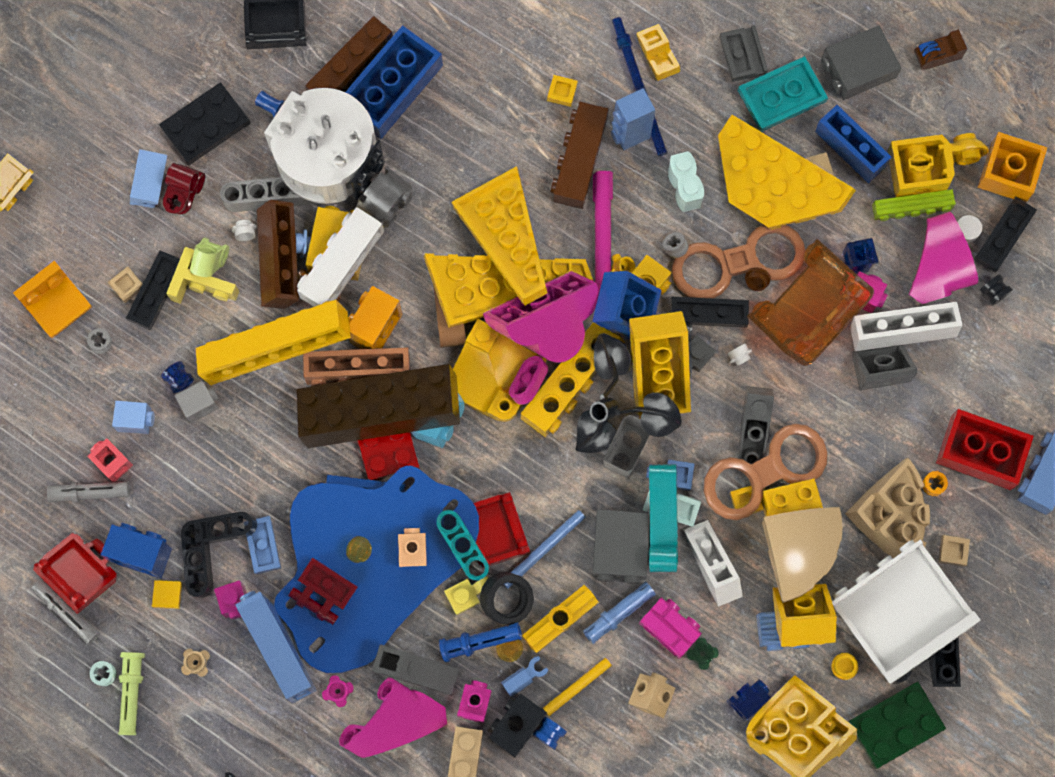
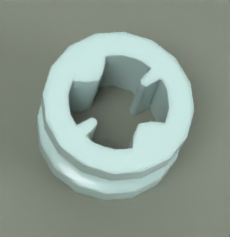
M99 661L91 667L90 678L97 685L108 686L116 678V669L108 662ZM108 667L109 670L106 672L110 673L107 679L102 678L99 681L98 677L100 675L97 674V671Z

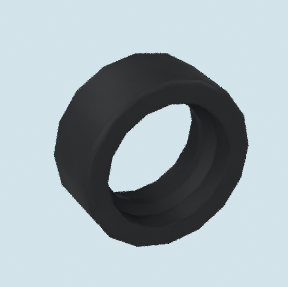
M509 572L495 573L488 578L482 586L480 593V604L485 615L498 623L506 625L519 623L525 619L532 610L534 602L533 589L529 582L523 577ZM504 583H513L519 589L520 597L518 604L510 613H500L494 606L495 593Z

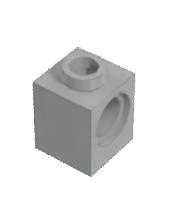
M203 381L175 395L190 423L219 409L215 403L219 399L212 385L207 387Z

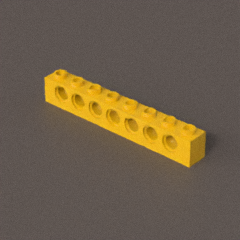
M648 255L644 257L632 272L637 277L661 289L662 295L665 294L672 284L669 281L672 272ZM593 322L585 332L584 342L579 352L571 359L559 364L533 400L521 412V420L545 438L550 432L554 434L562 424L561 417L565 412L570 414L578 404L576 398L581 392L586 394L594 383L591 379L597 372L594 366V350L591 346L596 343L599 334L605 333L625 344L624 338ZM580 362H585L589 365L590 369L586 372H580L576 369V365ZM564 382H570L573 384L574 389L570 392H564L561 390L560 385ZM548 402H554L558 405V409L555 412H548L544 409V405Z

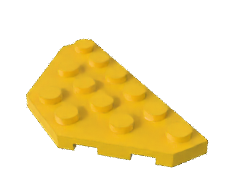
M734 115L730 116L718 134L729 203L771 230L791 223L797 224L813 220L818 216L840 213L856 191L850 185Z

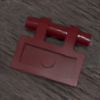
M312 558L298 579L299 582L307 587L303 593L293 587L288 596L296 601L297 606L301 608L306 607L317 615L316 618L322 622L326 620L334 625L339 616L330 611L335 604L343 610L358 586L315 558ZM314 591L327 599L323 606L310 598Z

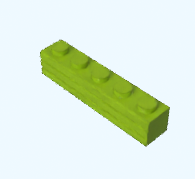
M953 189L875 200L872 204L875 220L887 221L889 218L902 219L909 215L917 217L923 213L931 215L937 211L949 212L954 208L956 202Z

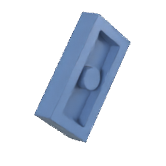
M271 517L256 519V531L247 537L254 573L261 574L282 569ZM248 521L244 522V526L248 525Z

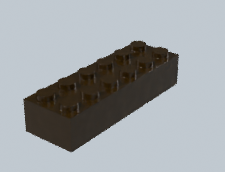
M450 364L296 389L298 438L307 448L460 424L457 375Z

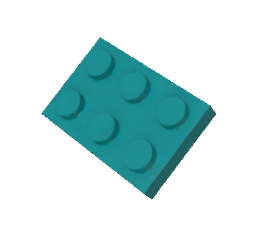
M805 56L739 86L737 90L760 132L826 103L828 100L827 94Z

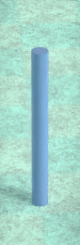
M580 510L576 511L510 573L522 577L586 518ZM508 582L503 585L509 589L513 583Z

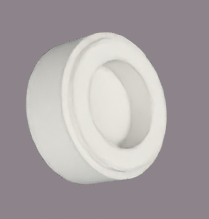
M966 215L959 219L958 224L966 241L972 242L976 240L982 232L980 220L971 215Z

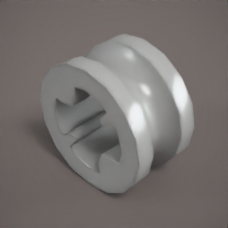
M671 233L663 241V247L671 258L682 257L688 251V243L681 233Z
M94 329L87 336L88 346L94 353L103 354L112 345L111 337L104 329ZM101 335L106 342L104 345L100 343L101 346L97 347L93 340L95 337L98 339V336Z

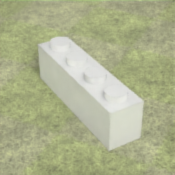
M357 207L353 213L349 212L342 221L343 227L338 234L334 233L330 237L326 251L323 255L320 253L315 258L312 264L313 269L308 275L305 274L297 285L299 297L314 307L326 301L337 299L384 233L381 222Z
M957 302L857 315L853 318L850 330L855 351L955 338L958 336L963 325Z

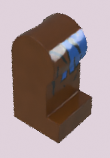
M958 29L949 32L947 36L919 45L914 49V53L921 69L927 70L962 59L968 48Z

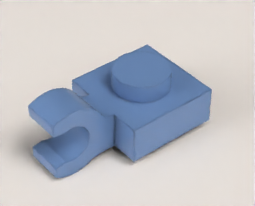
M668 460L667 464L677 465V489L690 491L694 463ZM647 467L646 478H649V467Z

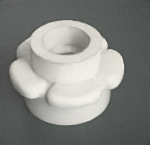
M240 220L236 222V226L232 227V233H235V239L238 241H249L255 238L257 226L249 220Z
M743 344L728 353L731 359L729 363L735 362L739 366L750 360L749 354L752 352V349L749 350L747 345Z

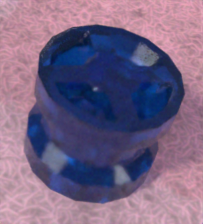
M182 361L170 365L161 374V378L164 382L170 384V389L174 394L183 391L194 381L192 374L185 371V365Z

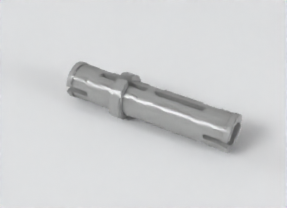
M128 480L90 484L72 482L71 485L47 486V499L49 503L57 501L79 503L80 500L128 498L130 496Z
M42 578L34 584L31 590L47 604V608L51 612L54 611L87 645H90L98 638L100 632L80 613L77 614Z

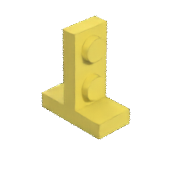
M185 247L166 293L170 300L181 304L187 286H189V289L197 293H203L204 291L213 293V297L221 301H227L228 299L236 301L239 294L236 284L214 277H200L191 273L190 267L194 249Z

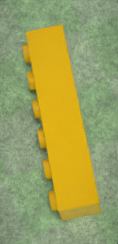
M335 299L309 309H302L298 313L286 317H279L275 321L263 325H256L252 329L233 333L226 338L210 341L196 348L197 373L209 385H214L349 339L351 335L348 311Z

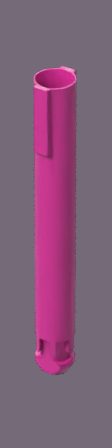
M597 171L593 174L595 282L599 292L604 272L611 271V200H613V172Z

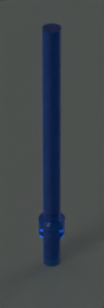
M621 17L614 18L612 23L617 35L616 43L623 52L635 90L638 91L644 88L646 92L631 48L633 43L630 34L626 33ZM654 115L651 137L657 155L664 156L667 154V150Z

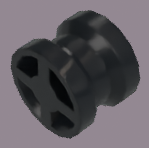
M999 274L987 282L980 291L982 294H987L990 298L989 302L994 306L1009 295L1013 289L1004 284L1003 277Z

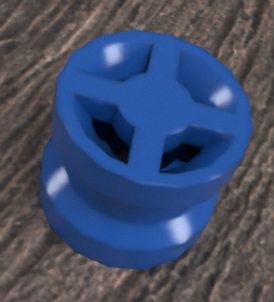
M545 716L542 720L543 725L540 729L535 730L533 735L555 750L558 746L557 741L560 737H564L567 731Z

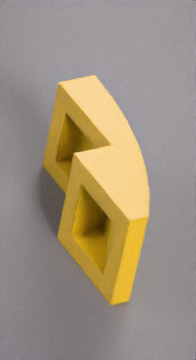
M659 24L636 33L642 51L657 81L680 72V65L669 47V40Z

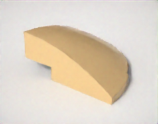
M905 458L876 482L845 514L874 544L892 558L901 554L902 552L899 549L911 540L916 543L921 539L923 546H926L923 538L925 527L930 524L929 504L924 503L921 491L924 483L911 460Z
M840 507L799 510L763 518L762 525L769 547L768 553L782 603L787 602L812 590L814 585L824 575H827L837 558L840 541L842 540L843 527Z

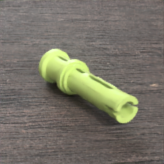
M121 652L120 657L123 658L122 675H119V680L122 683L118 735H136L139 684L143 681L141 665L142 659L145 658V653Z

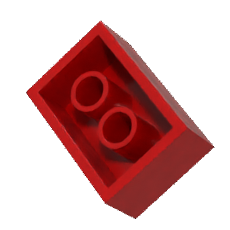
M957 409L951 415L936 464L1011 491L1019 485L1034 436Z

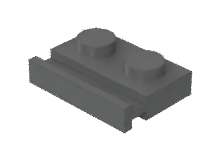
M755 25L747 29L740 28L720 33L719 38L732 82L753 78L760 74H767L768 68Z

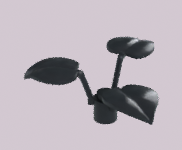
M605 333L599 334L596 340L594 366L597 374L602 379L608 380L613 378V381L605 392L600 394L601 400L592 403L590 410L583 412L579 417L576 451L596 453L608 449L617 432L616 427L608 421L616 415L643 412L641 415V425L648 434L654 437L667 436L681 427L682 423L677 405L670 397L663 393L653 392L647 394L643 401L644 407L620 409L617 401L608 397L619 381L618 375H625L629 372L632 365V355L629 348L622 341Z

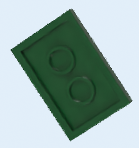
M918 681L847 721L857 729V739L875 769L882 767L946 730L945 725Z

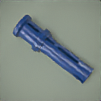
M516 622L512 625L473 635L465 632L460 637L453 639H440V652L444 662H450L451 658L458 656H472L476 650L518 639L521 640L522 631L519 623Z

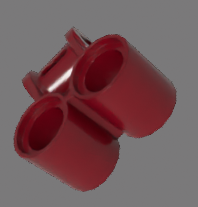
M172 163L165 179V183L168 185L163 198L165 210L179 215L188 213L192 207L195 195L199 194L203 188L206 177L205 173L184 165ZM175 199L181 202L180 207L174 204Z

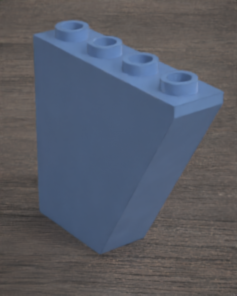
M251 591L241 596V602L235 605L285 698L291 703H295L316 692L317 690L274 604L261 592Z

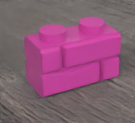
M661 597L639 624L675 657L680 659L702 634L698 630L700 625L688 616L685 619L678 613L680 607L668 598L665 601Z

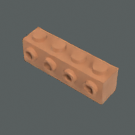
M384 348L311 351L303 354L304 379L307 385L317 386L410 370L409 349Z

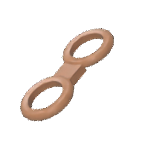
M761 225L755 228L749 235L746 245L722 251L716 245L706 242L692 243L688 245L689 248L686 254L674 259L672 278L680 292L687 297L716 298L722 295L728 288L733 276L746 273L747 270L754 267L766 270L771 276V281L785 280L795 275L803 265L805 258L804 242L799 233L788 225H783L781 228L774 230ZM777 233L791 241L795 256L789 266L774 270L765 267L759 262L755 247L761 237ZM704 253L711 255L718 261L721 266L722 276L716 286L700 290L693 288L686 282L683 277L682 267L688 257Z
M791 424L782 427L774 434L769 444L768 456L752 464L743 459L732 457L717 461L709 468L704 478L703 492L708 505L716 514L725 519L740 520L749 517L758 509L763 499L762 492L764 487L779 479L789 484L814 478L815 480L818 479L827 465L828 452L824 440L817 431L807 425ZM788 436H803L814 446L816 461L808 473L803 475L795 474L783 464L780 456L781 445ZM729 468L737 469L744 473L750 480L752 494L748 504L740 509H732L722 504L715 491V484L719 474Z

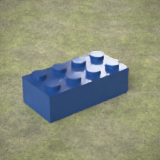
M402 25L345 92L353 96L365 107L371 117L375 136L380 140L443 67L442 53Z

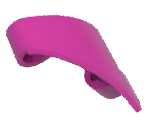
M951 212L930 217L926 221L927 229L922 256L908 294L921 304L948 297L953 291L978 284V274L971 251L957 220Z
M391 677L387 678L382 682L377 692L378 698L383 701L377 712L365 726L355 724L347 726L341 733L339 744L360 758L392 750L447 725L446 708L429 696L413 689L410 690Z

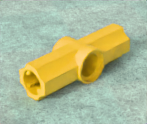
M583 585L560 605L554 607L549 614L526 631L522 637L537 654L560 634L567 631L571 625L599 602L594 594ZM556 613H564L568 617V622L563 626L556 625L553 621V616Z

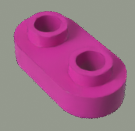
M532 356L525 360L509 389V395L517 404L529 403L537 394L548 372V366L541 357Z

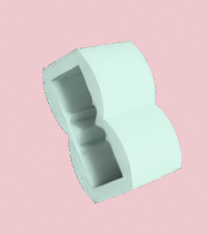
M689 151L672 155L668 168V177L672 186L676 189V202L682 212L701 208L704 197L703 184L696 175V162Z

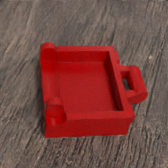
M510 492L473 503L479 515V533L476 543L486 558L489 567L530 553L528 542ZM477 560L478 565L482 566V569H484V564L481 561Z
M71 533L46 553L33 567V570L77 614L115 584L117 573L110 566L107 567L109 561L104 557L100 560L91 551V549H94L101 555L104 543L100 539H95L84 544V540L77 533Z

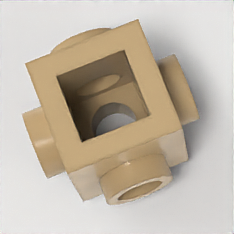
M652 672L651 676L640 674L628 704L645 713L664 718L675 687L667 684V678Z

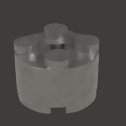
M387 167L385 168V174L381 172L364 192L363 195L367 197L364 203L359 200L356 207L388 228L397 218V215H395L397 209L400 206L404 209L412 200V186Z

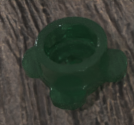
M698 638L694 648L688 650L686 655L688 660H693L698 664L699 669L707 670L711 660L718 657L719 651L716 647H712L707 643L705 638ZM700 652H705V656H701Z

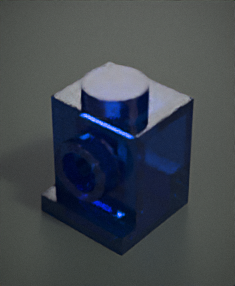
M873 238L849 242L842 252L848 276L857 275L859 271L862 273L869 272L872 265L879 262Z
M758 679L751 686L747 682L736 692L739 696L737 699L732 696L726 702L745 722L771 699L767 694L770 690L763 681Z

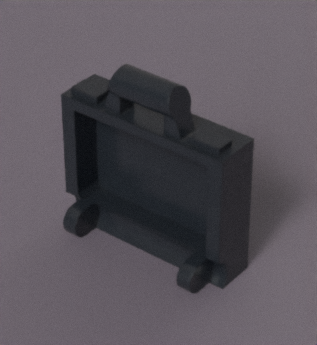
M244 0V27L247 50L307 46L304 0Z

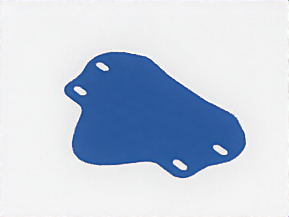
M414 466L400 468L382 487L377 489H365L335 483H319L308 486L297 494L290 512L291 536L297 560V571L295 576L277 594L274 607L278 615L293 632L299 653L309 665L325 673H343L371 663L377 656L380 644L385 645L395 630L429 594L462 568L439 531L437 518L443 512L444 507L451 500L456 499L458 506L453 511L461 517L476 542L479 533V515L475 505L468 496L456 488L435 482ZM408 477H413L415 479L414 484L406 492H401L399 489L400 485ZM448 514L443 517L442 526L444 529L452 530L456 526L457 521L453 515ZM420 528V533H426L427 566L399 567L398 534H404V529ZM461 537L456 541L455 547L459 552L466 553L469 551L471 544L467 538ZM312 558H315L358 586L343 610L335 604L330 611L339 616L334 625L326 620L322 622L316 618L317 615L306 607L301 608L297 605L292 609L286 607V603L290 599L288 595L293 587L302 593L307 587L299 582L298 579ZM315 591L310 597L322 606L327 600ZM323 637L325 643L315 653H312L309 650L310 645L317 638Z

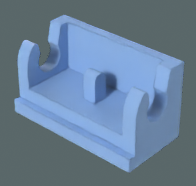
M139 149L130 194V205L155 208V205H158L167 155Z

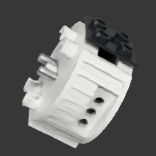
M316 88L304 91L301 96L292 91L264 132L270 151L273 153L279 173L285 184L295 194L311 202L337 203L346 200L351 194H354L355 200H358L371 184L370 180L374 174H379L385 164L381 141L378 140L376 142L374 127L369 113L357 99L340 90Z

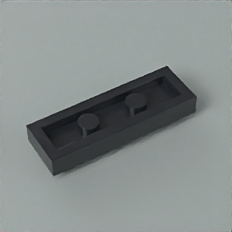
M1015 196L974 260L996 273L1037 209Z
M159 250L126 316L128 321L148 330L152 329L168 297L166 293L180 258Z
M673 296L671 298V313L682 311L686 325L747 328L749 325V300Z

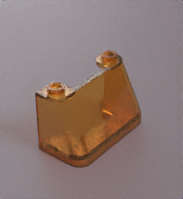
M818 239L805 250L804 261L808 266L775 303L768 300L761 301L753 307L752 312L747 316L786 355L803 366L810 365L824 352L853 320L854 316L866 306L874 294V289Z

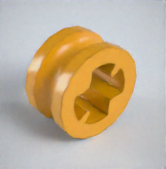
M932 471L923 479V490L927 495L939 496L947 489L948 480L939 471ZM937 478L940 480L938 485L941 484V488L937 487L933 490L930 487L932 483L928 481Z

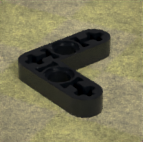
M235 512L192 520L183 525L181 529L184 574L186 589L190 595L205 598L213 590L209 544L251 536L257 529V520L253 515L246 512ZM243 519L248 521V525L244 526V529L232 527V523H243ZM221 521L224 523L225 530L223 534L216 536L213 528L217 522ZM194 528L199 530V534H196L195 538L190 537V533L194 532ZM196 544H200L201 547H191V545L196 546ZM196 552H200L203 561L199 566L195 567L191 561L192 556ZM193 571H196V572H202V571H204V573H203V574L198 573V575H196V574H193ZM202 581L204 586L200 587V590L195 589V585Z

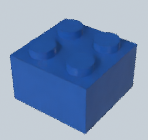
M628 271L604 272L592 322L626 340H630L629 319L656 315L661 289Z
M121 523L120 527L111 525L101 556L113 564L162 579L172 548L166 544L167 540L151 531H146L144 535L141 531L136 530V527L129 524Z

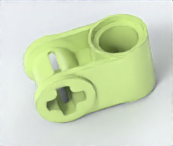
M204 237L199 244L195 245L190 267L191 273L200 277H211L220 267L224 266L228 258L229 246L226 244L221 246L209 242V239Z

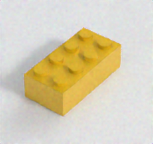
M682 311L629 319L636 407H644L643 401L647 394L659 392L667 395L675 402L680 414L691 412L688 330ZM638 412L639 419H641L643 412Z

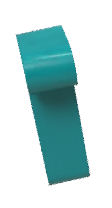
M649 465L650 572H677V465Z

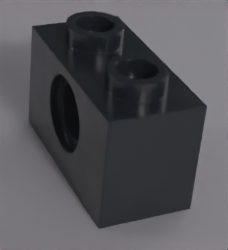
M521 693L517 698L512 696L503 708L507 711L501 720L496 718L487 730L491 733L488 737L489 740L513 758H516L547 715L546 711ZM512 717H519L524 723L523 728L518 732H513L508 728V721Z

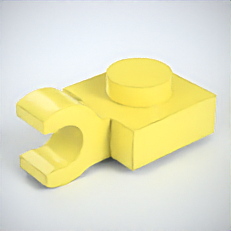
M488 576L473 585L466 579L444 591L456 615L480 604L477 596L480 595L482 586L488 579Z

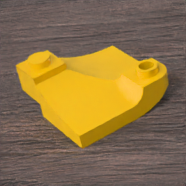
M477 319L453 368L457 375L458 393L463 399L464 405L494 420L501 422L510 421L517 416L523 404H517L509 395L510 386L521 365L532 356L541 357L545 363L547 359L493 330L486 322ZM507 403L510 407L504 411L500 409L501 404Z
M794 675L755 714L748 724L746 739L751 748L760 755L765 754L792 777H811L836 756L840 757L857 739V729L836 713L834 705ZM757 736L765 737L763 740L756 739Z

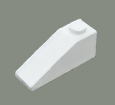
M706 520L693 527L684 529L685 536L718 607L743 597L740 578L709 521Z

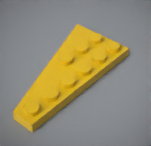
M517 166L451 202L453 209L525 306L547 294Z
M425 253L423 256L448 328L484 318L483 313L518 297L489 256L475 255L474 257L458 256V254L440 256L431 253ZM540 259L545 283L570 271L593 281L586 259Z

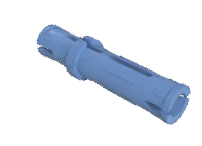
M644 582L608 612H602L600 614L601 617L584 629L583 633L594 644L610 630L614 631L617 629V625L654 597L656 595L654 590L647 582Z

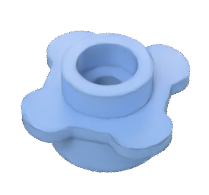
M305 229L303 233H295L296 253L300 254V258H303L304 254L308 252L311 237L307 236V230Z

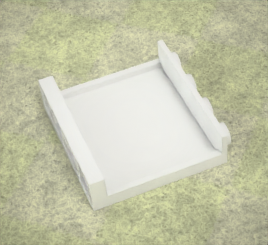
M921 539L916 543L913 540L907 542L899 549L902 552L895 558L891 556L886 557L877 564L879 569L874 573L870 574L869 571L863 573L855 580L857 584L849 590L847 587H844L833 595L835 598L832 601L833 607L890 685L981 621L925 549Z

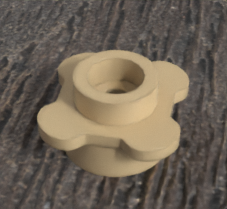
M192 649L185 650L183 653L184 665L181 668L184 675L198 674L200 677L206 676L208 673L206 667L207 660L210 659L209 652L206 650L201 652L193 651ZM195 660L198 661V664H197V665H194V664H193V662H194Z

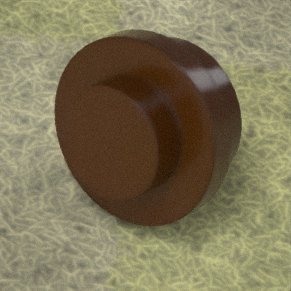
M750 268L745 274L746 285L753 291H762L770 284L771 276L762 268Z

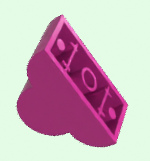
M570 271L545 283L547 294L526 306L519 297H516L483 313L488 326L498 333L552 362H565L574 357L583 345L585 329L582 321L586 320L595 310L599 291L596 282Z

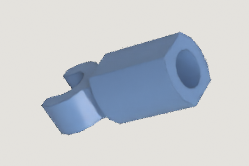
M539 656L531 659L529 667L526 669L524 667L520 668L501 682L510 697L533 683L532 679L534 677L540 678L547 674V668L540 672L534 669V664L540 661Z

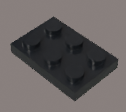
M220 82L161 122L159 126L186 163L191 165L251 124V122Z

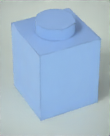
M115 401L112 427L117 432L149 434V427L154 425L155 414L147 403Z

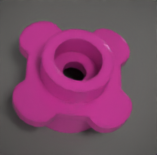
M336 675L332 676L329 679L326 690L322 692V697L326 701L331 700L335 702L338 707H344L347 704L346 699L349 693H352L354 690V686L350 682L345 683L341 681ZM336 689H340L339 694H336Z

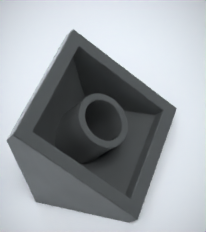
M904 345L852 352L860 391L908 383L917 374V367Z

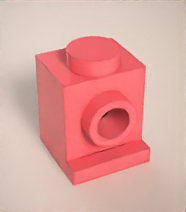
M107 438L104 441L97 442L91 448V453L87 456L112 482H116L133 466ZM108 457H114L111 463L106 464Z

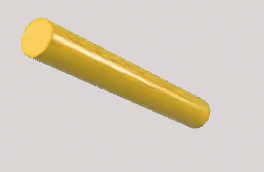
M606 658L601 660L544 706L543 710L547 712L548 716H551L612 666Z

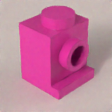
M472 680L471 685L465 684L457 713L459 718L484 724L492 690L487 689L488 684ZM473 695L480 697L478 705L470 703V698Z

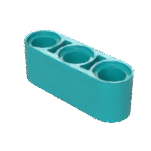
M452 510L441 512L437 518V527L462 569L472 580L483 579L489 572V564L461 517ZM450 514L456 518L457 523L452 530H446L442 526V519L445 515ZM461 537L467 538L471 544L469 551L466 553L459 552L455 547L456 541ZM475 560L481 561L485 566L484 573L480 576L473 575L469 570L470 564Z

